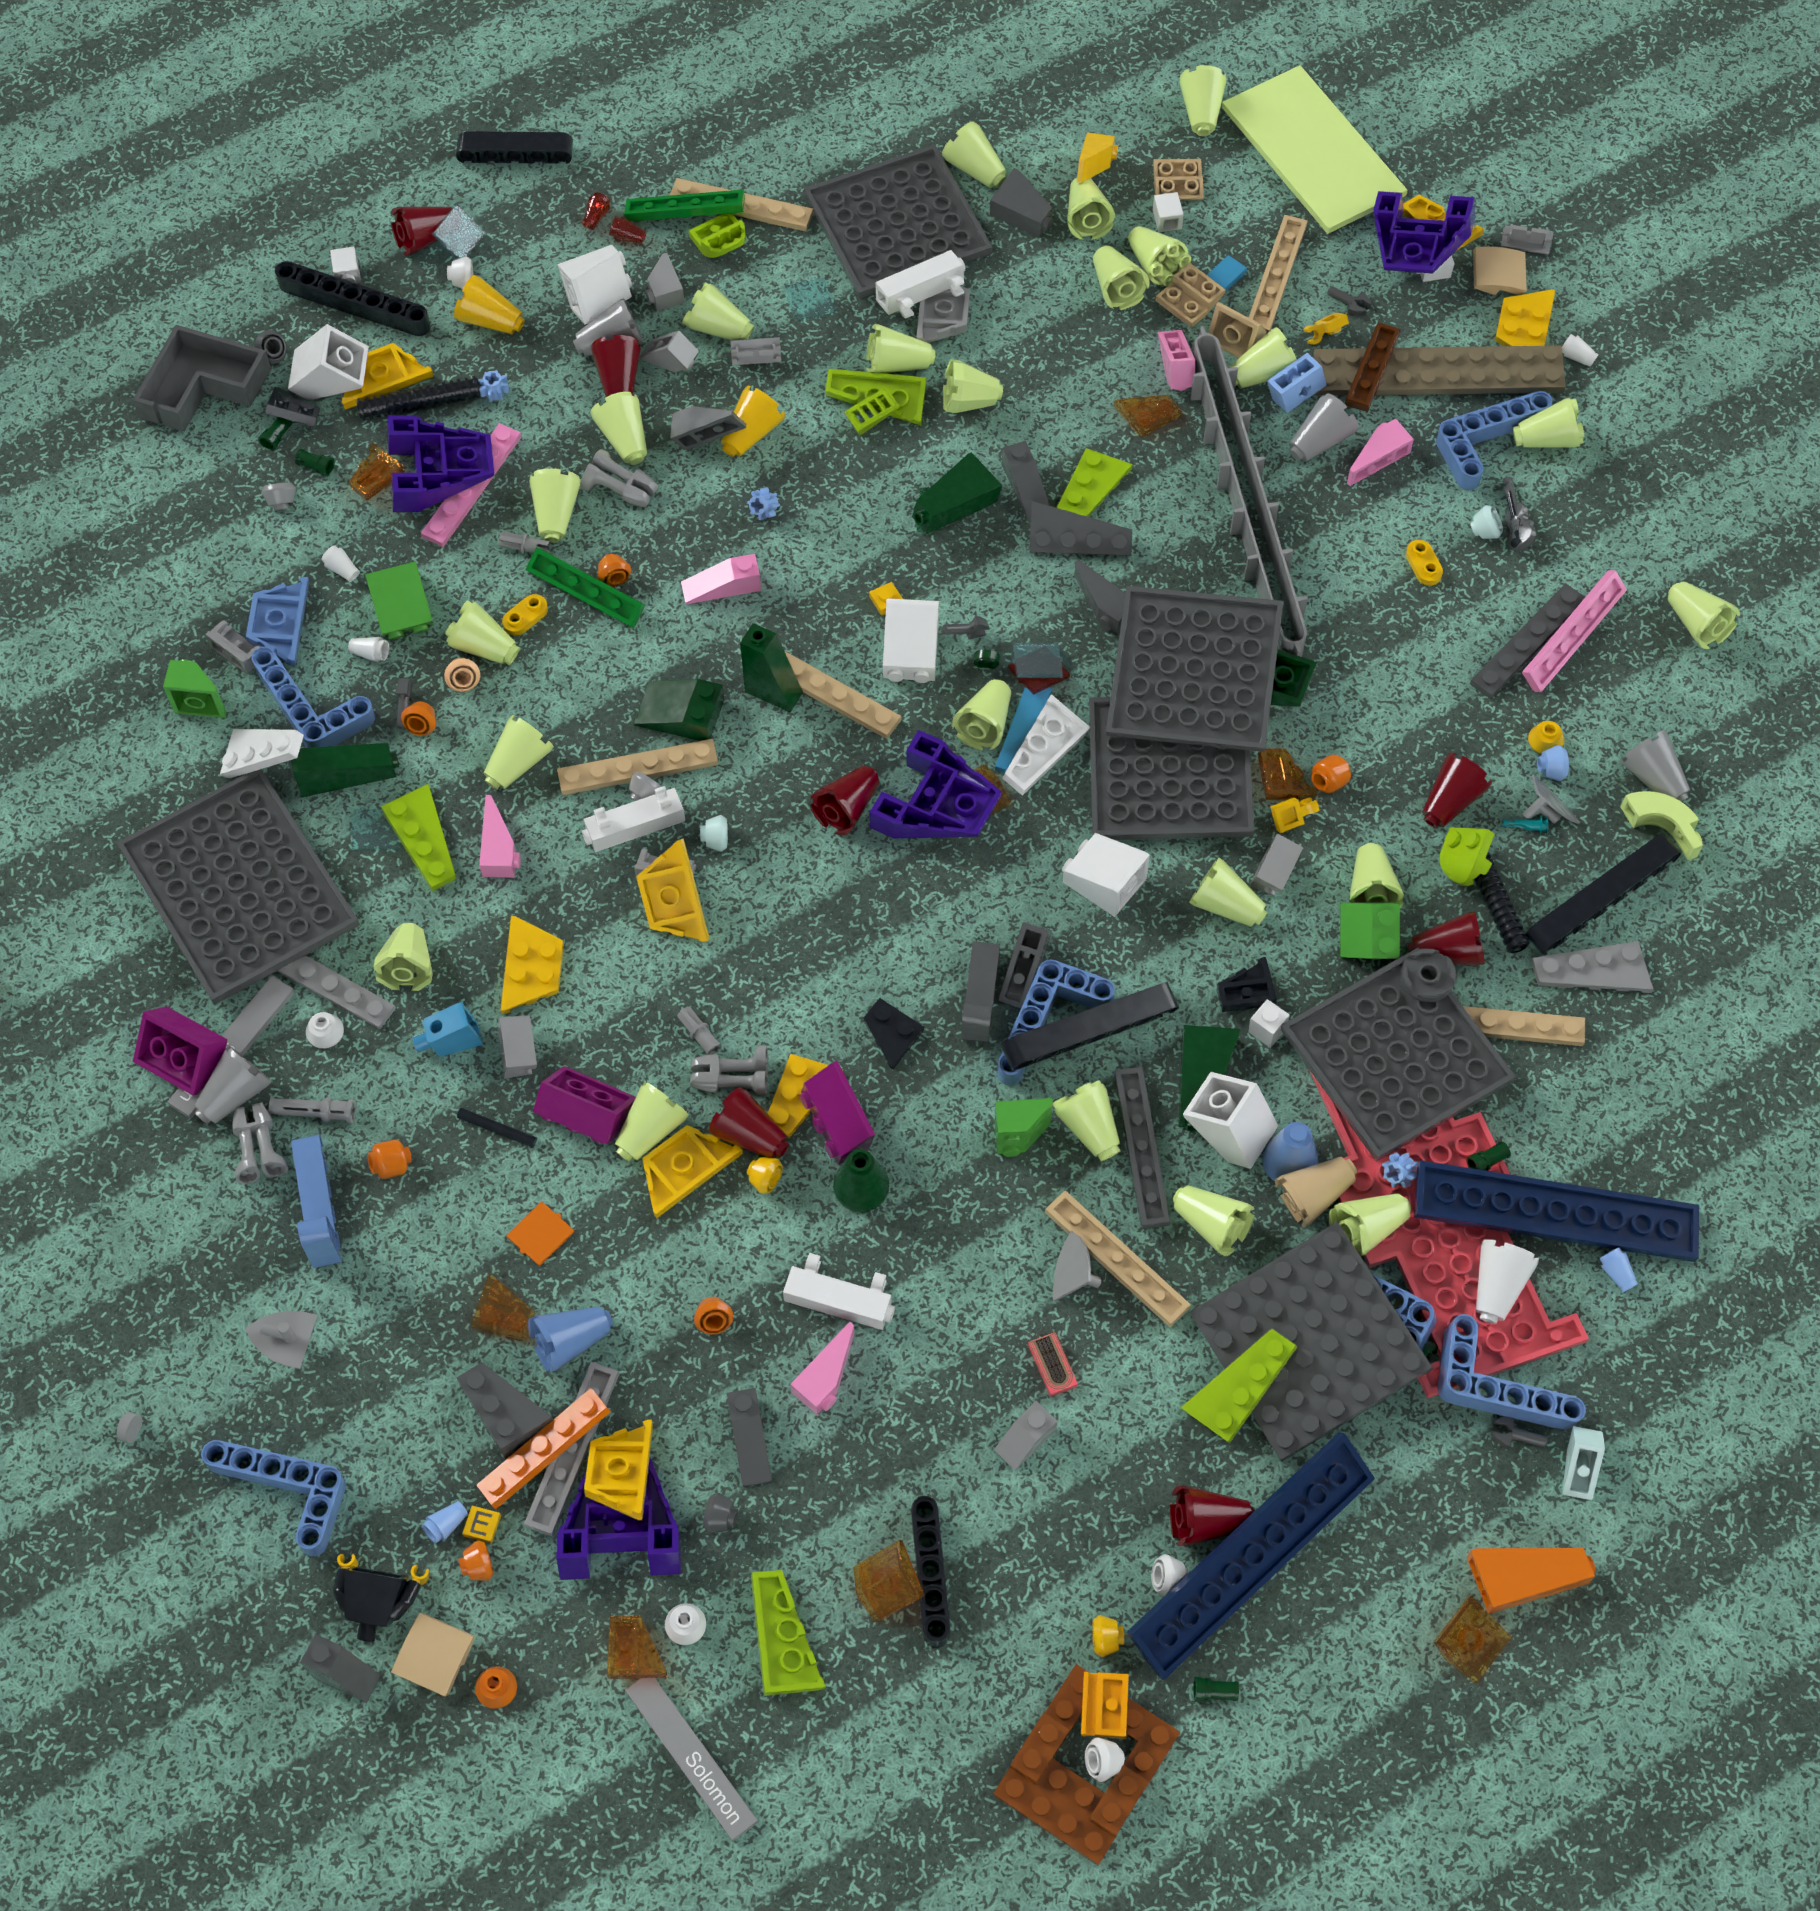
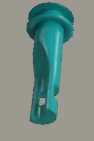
M1542 817L1539 820L1514 819L1513 822L1503 819L1502 827H1520L1526 830L1540 831V834L1542 831H1546L1547 834L1549 822L1548 817H1546V820H1542Z

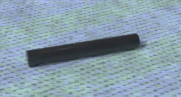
M460 1108L457 1113L458 1119L533 1148L537 1142V1137L464 1108Z

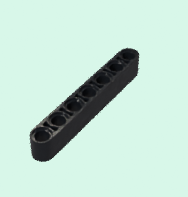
M284 261L275 267L279 288L285 293L414 336H424L430 331L431 326L427 309L420 304L293 262Z
M1660 833L1536 922L1527 931L1526 937L1543 955H1547L1549 949H1555L1568 940L1567 936L1572 933L1575 935L1586 927L1589 920L1592 918L1595 920L1608 911L1607 907L1612 904L1615 906L1626 898L1629 891L1637 890L1648 882L1647 878L1650 876L1655 877L1666 869V865L1672 861L1674 863L1681 856L1682 851L1664 833Z
M1168 982L1013 1036L1002 1042L1000 1046L1011 1070L1014 1071L1163 1017V1014L1166 1012L1170 1014L1179 1009V1005Z

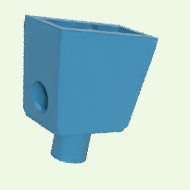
M462 1002L424 1018L423 1026L425 1032L412 1037L417 1052L432 1048L439 1057L483 1045L477 1021Z

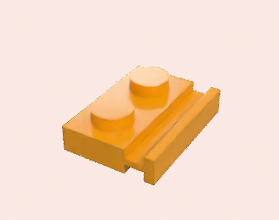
M1084 1672L1081 1736L1126 1739L1129 1674Z

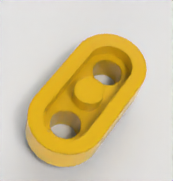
M1424 540L1410 542L1406 550V558L1417 579L1424 585H1436L1442 578L1443 568L1431 545Z
M538 594L525 597L503 616L502 623L505 632L509 635L518 636L540 621L548 612L546 599ZM513 619H519L517 622H512Z

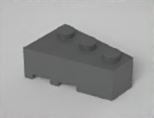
M482 1362L457 1377L462 1391L504 1458L515 1453L553 1420L552 1416Z

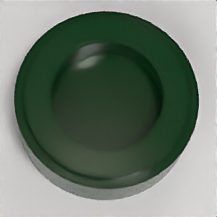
M983 649L974 653V665L978 668L995 669L999 666L1000 654L998 652Z

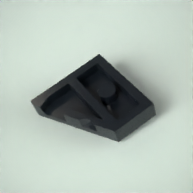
M275 386L267 403L265 413L315 427L320 408Z
M1266 957L1258 959V963L1248 970L1243 968L1236 972L1233 977L1226 978L1217 984V994L1222 1012L1260 1008L1267 999L1276 1005L1277 998Z
M881 998L877 1000L864 1017L866 1027L873 1035L878 1048L881 1049L891 1069L897 1066L924 1032V1026Z

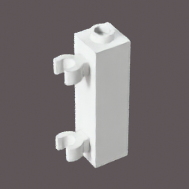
M952 250L877 281L876 301L888 315L900 311L901 315L906 319L914 315L910 307L948 289L951 290L955 297L964 294V290L960 285L964 284L965 264Z
M665 786L654 789L655 795L608 811H605L604 807L593 810L594 816L584 819L586 829L582 830L586 845L592 844L594 852H598L684 822V809L675 788L666 790Z
M812 1253L808 1255L805 1269L791 1267L783 1291L785 1302L883 1330L885 1322L891 1323L895 1306L891 1305V1295L883 1293L887 1282L885 1280L886 1275L875 1272L870 1289L818 1274L821 1261H819L820 1256Z

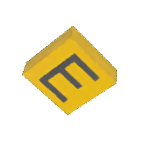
M471 1506L462 1533L463 1536L492 1544L501 1514Z

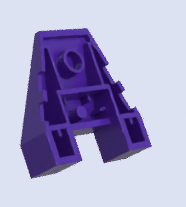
M1378 191L1374 206V220L1384 270L1433 274L1471 236L1475 221V197L1450 196L1445 220L1441 221L1402 218L1404 213L1402 193Z
M388 416V455H414L415 473H392L391 495L393 512H420L494 476L491 435L461 427L458 430L444 427V423L436 422L435 425L422 422L421 418L416 416Z
M918 730L906 750L907 767L925 775L909 803L881 792L869 812L870 828L893 839L978 837L1000 799L1002 792L978 771L975 772L960 755H955L943 740Z
M649 1458L642 1520L632 1518L585 1497L586 1469L579 1484L575 1501L571 1503L564 1525L560 1527L557 1535L556 1560L560 1580L590 1579L591 1554L648 1551L650 1576L681 1574L679 1529L670 1511L667 1498H665L651 1458Z

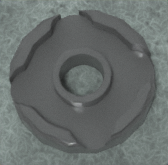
M1420 949L1412 952L1404 961L1400 971L1401 983L1405 991L1413 998L1423 1002H1436L1444 999L1452 992L1457 979L1456 968L1449 957L1439 954L1440 951L1434 949ZM1430 970L1435 974L1436 978L1427 980L1423 978L1421 972Z

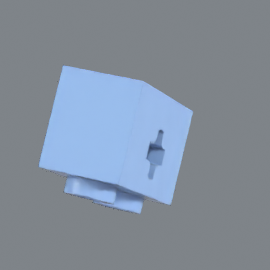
M1308 353L1267 381L1273 401L1286 413L1327 385L1322 366Z

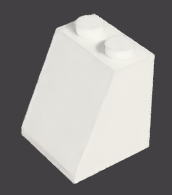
M613 245L557 264L570 307L584 324L590 323L618 300L624 298L626 301L632 297L629 289L632 287V282L629 275L625 274L623 268L626 265L624 255L621 251L618 252Z
M326 324L294 350L288 390L307 400H314L362 388L369 346Z
M886 600L883 678L893 682H899L903 679L915 680L918 683L935 681L939 601Z
M1095 833L1090 840L1085 839L1082 842L1075 858H1069L1062 868L1063 883L1115 917L1146 880L1150 855L1145 851Z
M1210 1072L1183 1113L1184 1118L1228 1163L1250 1169L1278 1128V1124L1257 1083Z

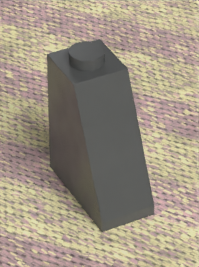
M1014 168L991 198L990 215L1040 238L1044 231L1048 232L1052 227V206L1023 174Z
M317 1634L314 1635L300 1661L314 1679L366 1704L381 1677L378 1672L343 1646Z

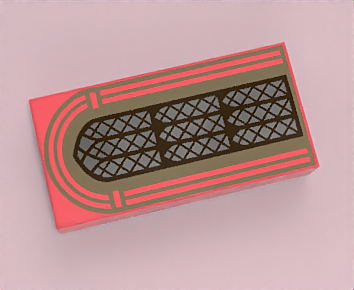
M1055 1332L1028 1342L1029 1349L1050 1397L1078 1386Z

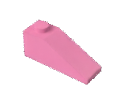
M1183 331L1158 332L1166 379L1170 389L1183 391L1192 387L1193 374H1195V358Z
M1397 419L1388 423H1382L1376 428L1350 468L1347 480L1349 486L1411 453L1414 439Z
M755 554L729 558L682 581L681 585L685 603L691 604L761 591L760 573Z
M486 795L479 863L482 877L515 878V868L520 869L521 854L516 852L514 842L492 796Z
M851 1322L836 1335L790 1384L791 1393L816 1415L822 1410L828 1411L837 1400L835 1396L839 1389L854 1338V1325Z

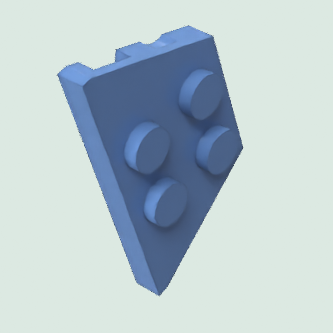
M302 577L299 583L287 587L284 583L270 590L253 593L246 639L248 643L254 646L271 648L279 659L293 666H296L309 588L308 577Z

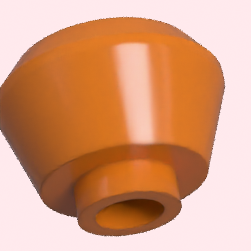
M607 554L598 564V579L612 587H615L617 584H624L630 577L631 566L621 556Z
M415 702L405 708L401 714L402 724L414 735H428L436 727L435 711L428 703Z
M718 1297L705 1298L700 1302L695 1312V1326L705 1334L714 1335L722 1333L731 1326L734 1318L733 1311L728 1304Z
M475 1541L463 1551L464 1557L458 1559L462 1575H469L470 1580L489 1581L494 1572L488 1548L485 1542Z
M490 1667L483 1671L476 1681V1696L488 1708L498 1709L505 1707L516 1695V1678L510 1670L504 1667Z

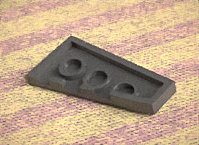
M1031 501L1029 553L1131 556L1132 529Z

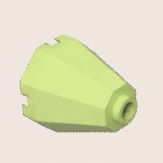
M950 359L945 371L947 384L943 385V409L946 412L959 413L996 405L997 400H1001L1003 385H999V379L960 360Z
M403 923L394 930L375 957L373 967L374 971H376V981L391 990H400L399 985H413L411 991H419L431 983L433 973L424 930L414 923Z

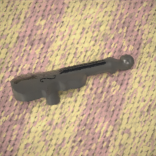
M1506 476L1503 479V486H1505L1504 494L1508 506L1505 519L1510 530L1507 539L1509 540V548L1511 550L1521 552L1533 542L1536 532L1533 527L1534 522L1528 521L1527 505L1521 502L1517 503L1513 478Z

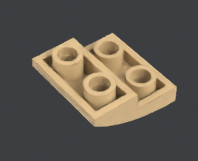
M1154 159L1155 195L1178 192L1180 201L1204 199L1201 159Z
M1475 247L1473 250L1475 289L1496 295L1500 290L1515 295H1523L1527 291L1525 252L1502 247Z
M1188 263L1173 276V282L1156 296L1155 301L1192 328L1212 310L1226 290L1194 265Z
M421 1612L404 1641L391 1673L446 1697L450 1694L460 1666L465 1664L475 1636Z

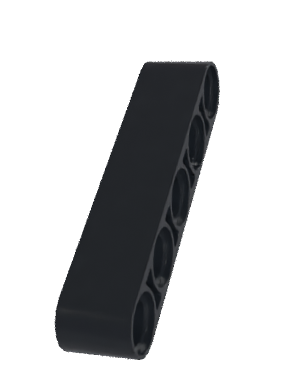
M466 131L458 135L456 158L461 163H464V161H471V163H488V161L511 163V161L518 163L542 162V164L566 162L565 164H568L572 159L573 138L565 132Z
M920 1496L912 1503L911 1520L922 1632L927 1645L932 1648H940L947 1644L950 1638V1619L937 1502L933 1498ZM925 1507L929 1508L933 1513L928 1518H921L917 1515V1511ZM923 1537H931L936 1541L935 1545L929 1548L923 1547L919 1542ZM927 1566H934L939 1572L934 1577H927L922 1571ZM933 1595L939 1597L942 1602L937 1607H930L925 1603V1600ZM935 1625L941 1626L945 1633L938 1638L932 1637L928 1633L929 1628Z

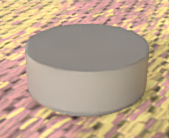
M127 1412L122 1416L117 1426V1437L120 1441L127 1443L135 1441L142 1426L141 1415Z

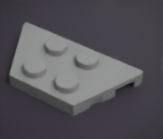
M961 286L964 294L957 297L948 289L920 301L916 339L930 343L967 332L970 290Z

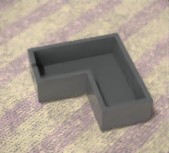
M175 325L133 398L139 418L157 424L163 421L164 426L185 431L205 394L251 407L271 371L266 350Z

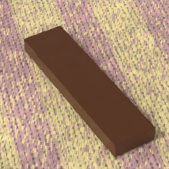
M1377 322L1345 399L1346 406L1365 412L1369 411L1400 336L1401 329Z

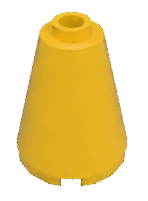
M472 275L462 289V292H464L462 299H458L456 302L453 317L461 322L508 334H514L515 331L520 332L525 322V319L522 318L523 312L480 276Z
M751 386L744 388L734 409V413L746 423V428L726 435L721 439L722 450L731 457L735 455L742 456L783 422L786 417L784 411L780 414L777 410L779 404L757 388L754 391H750Z

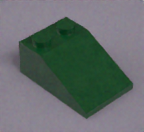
M1278 650L1271 705L1300 707L1317 662Z
M701 679L650 680L634 725L697 741L711 739L724 703L723 684Z

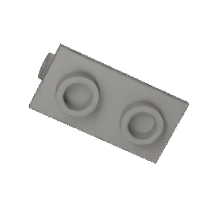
M1510 224V226L1505 225L1501 247L1549 255L1553 232H1549V229L1536 228L1527 231V227Z
M780 337L732 340V365L781 362Z

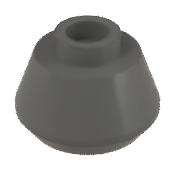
M266 330L256 338L254 347L266 350L270 364H277L284 359L287 353V343L279 332Z
M718 1492L709 1497L703 1519V1527L708 1533L728 1531L730 1526H735L738 1509L734 1508V1502Z

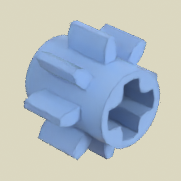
M498 370L485 372L483 379H478L481 397L487 396L490 402L497 399L503 400L502 396L504 393H509L507 376H501Z
M768 487L762 488L760 491H752L753 497L750 501H747L751 510L750 514L758 515L759 520L776 516L775 510L780 506L776 497L777 493H769Z
M1396 1152L1389 1155L1390 1161L1382 1163V1166L1385 1168L1383 1178L1392 1183L1393 1188L1400 1184L1403 1188L1412 1185L1411 1180L1417 1178L1416 1165L1418 1162H1414L1409 1157V1153L1400 1156Z

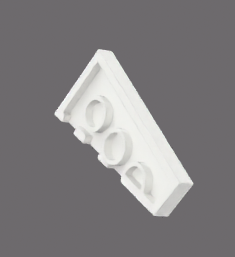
M1051 694L1006 770L1003 780L1023 796L1089 732L1090 726Z
M233 729L227 752L222 760L223 765L220 775L225 778H233L296 759L304 735L297 730Z

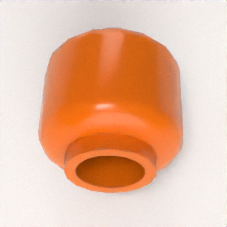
M1328 755L1312 767L1311 779L1313 785L1325 793H1333L1339 790L1351 778L1348 762L1339 755Z
M397 1139L374 1144L367 1156L371 1173L377 1174L381 1179L405 1174L408 1163L412 1162L409 1147H404Z

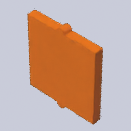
M541 1201L506 1237L520 1249L521 1254H526L540 1267L575 1230L561 1219L560 1213L555 1214Z

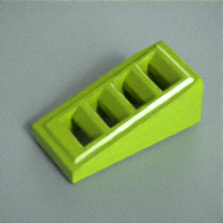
M887 387L852 406L844 413L860 436L901 407ZM885 397L890 407L886 408L880 399ZM875 402L882 410L880 413H877L872 406ZM868 408L873 417L869 418L864 410ZM859 413L865 420L863 423H860L856 417Z

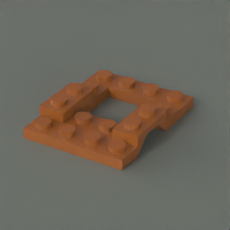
M1075 1664L1045 1713L1042 1714L1010 1764V1768L994 1791L993 1796L1099 1866L1132 1809L1175 1743L1180 1731L1128 1698L1126 1736L1137 1743L1121 1767L1120 1772L1116 1774L1104 1793L1054 1759L1082 1714L1084 1672L1088 1671Z

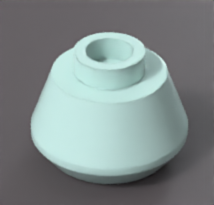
M1486 505L1473 516L1471 528L1476 536L1479 535L1482 539L1500 537L1503 532V526L1499 514L1494 507Z
M719 815L706 820V825L700 826L701 842H706V847L720 852L727 848L728 824L727 818Z

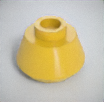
M1543 721L1530 730L1528 742L1534 751L1542 754L1543 751L1556 745L1563 747L1564 735L1557 723Z
M760 1157L758 1160H753L747 1169L749 1182L760 1194L770 1193L781 1178L783 1166L777 1158Z
M1098 1615L1093 1619L1092 1638L1094 1653L1103 1658L1119 1651V1645H1124V1628L1117 1625V1620Z

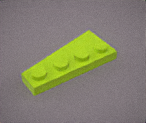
M828 369L825 392L826 396L856 405L887 387L901 407L890 416L921 425L927 379L926 377ZM882 397L880 400L886 408L890 407L886 398ZM876 402L872 404L877 412L880 413L882 411Z

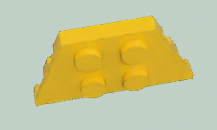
M1551 289L1504 298L1495 341L1502 346H1545L1555 290Z
M394 343L369 351L363 387L344 392V397H342L344 410L357 406V398L365 400L367 396L369 399L373 398V395L380 397L382 393L386 395L388 392H394L434 377L432 369L429 366L424 367L419 364L414 356L403 352L402 348Z
M684 838L679 839L636 876L650 929L661 932L666 931L673 935L687 936L699 939L701 942H706L710 939Z
M511 916L501 1014L510 1013V1010L524 1004L527 1006L537 1002L540 998H547L559 993L563 940L516 916Z
M686 1125L644 1156L642 1160L654 1216L656 1218L660 1217L743 1154L742 1149L737 1145H734V1147L728 1145L713 1135L703 1134L698 1129Z
M652 1420L643 1421L642 1427L628 1432L624 1428L610 1436H603L590 1442L584 1486L585 1497L632 1518L642 1520L653 1431Z

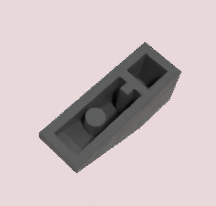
M691 406L672 414L670 438L683 450H690L746 428V423L731 410Z
M1026 441L1002 448L1001 465L1028 523H1030L1031 501L1050 505L1035 459Z
M1078 559L1075 562L1074 577L1090 608L1103 629L1106 631L1111 630L1118 634L1121 628L1125 592Z
M1028 922L1022 923L998 1001L1022 1008L1038 968L1044 959L1053 930Z
M756 1388L727 1393L742 1485L747 1487L772 1482Z

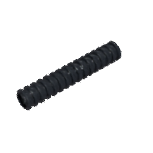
M472 376V379L465 377V380L461 381L459 378L457 382L449 380L447 384L444 381L442 385L434 383V386L426 385V388L419 386V389L416 390L413 387L411 391L403 389L401 393L398 390L396 394L388 392V395L384 396L382 393L380 397L373 395V398L370 399L367 396L365 400L357 398L359 416L363 421L366 420L365 417L373 419L375 415L377 417H381V414L388 416V413L391 412L394 415L396 411L404 413L406 409L409 412L411 408L419 410L421 406L423 408H427V405L434 407V404L437 403L440 406L442 402L449 404V401L453 400L455 403L457 399H461V401H465L467 397H469V400L473 399L472 396L480 398L478 379L476 376Z
M1488 852L1486 859L1492 862V865L1485 875L1479 874L1475 881H1478L1477 886L1481 888V895H1484L1483 899L1487 903L1490 915L1494 917L1493 922L1497 924L1496 928L1500 931L1499 935L1503 938V944L1507 946L1506 951L1508 953H1518L1526 949L1530 941L1526 938V932L1522 931L1523 926L1519 923L1520 919L1516 916L1517 913L1513 909L1512 902H1509L1510 897L1507 895L1506 888L1503 887L1504 884L1500 880V875L1497 873V868L1493 866L1494 862L1490 859L1491 855ZM1521 948L1518 951H1511L1513 949Z

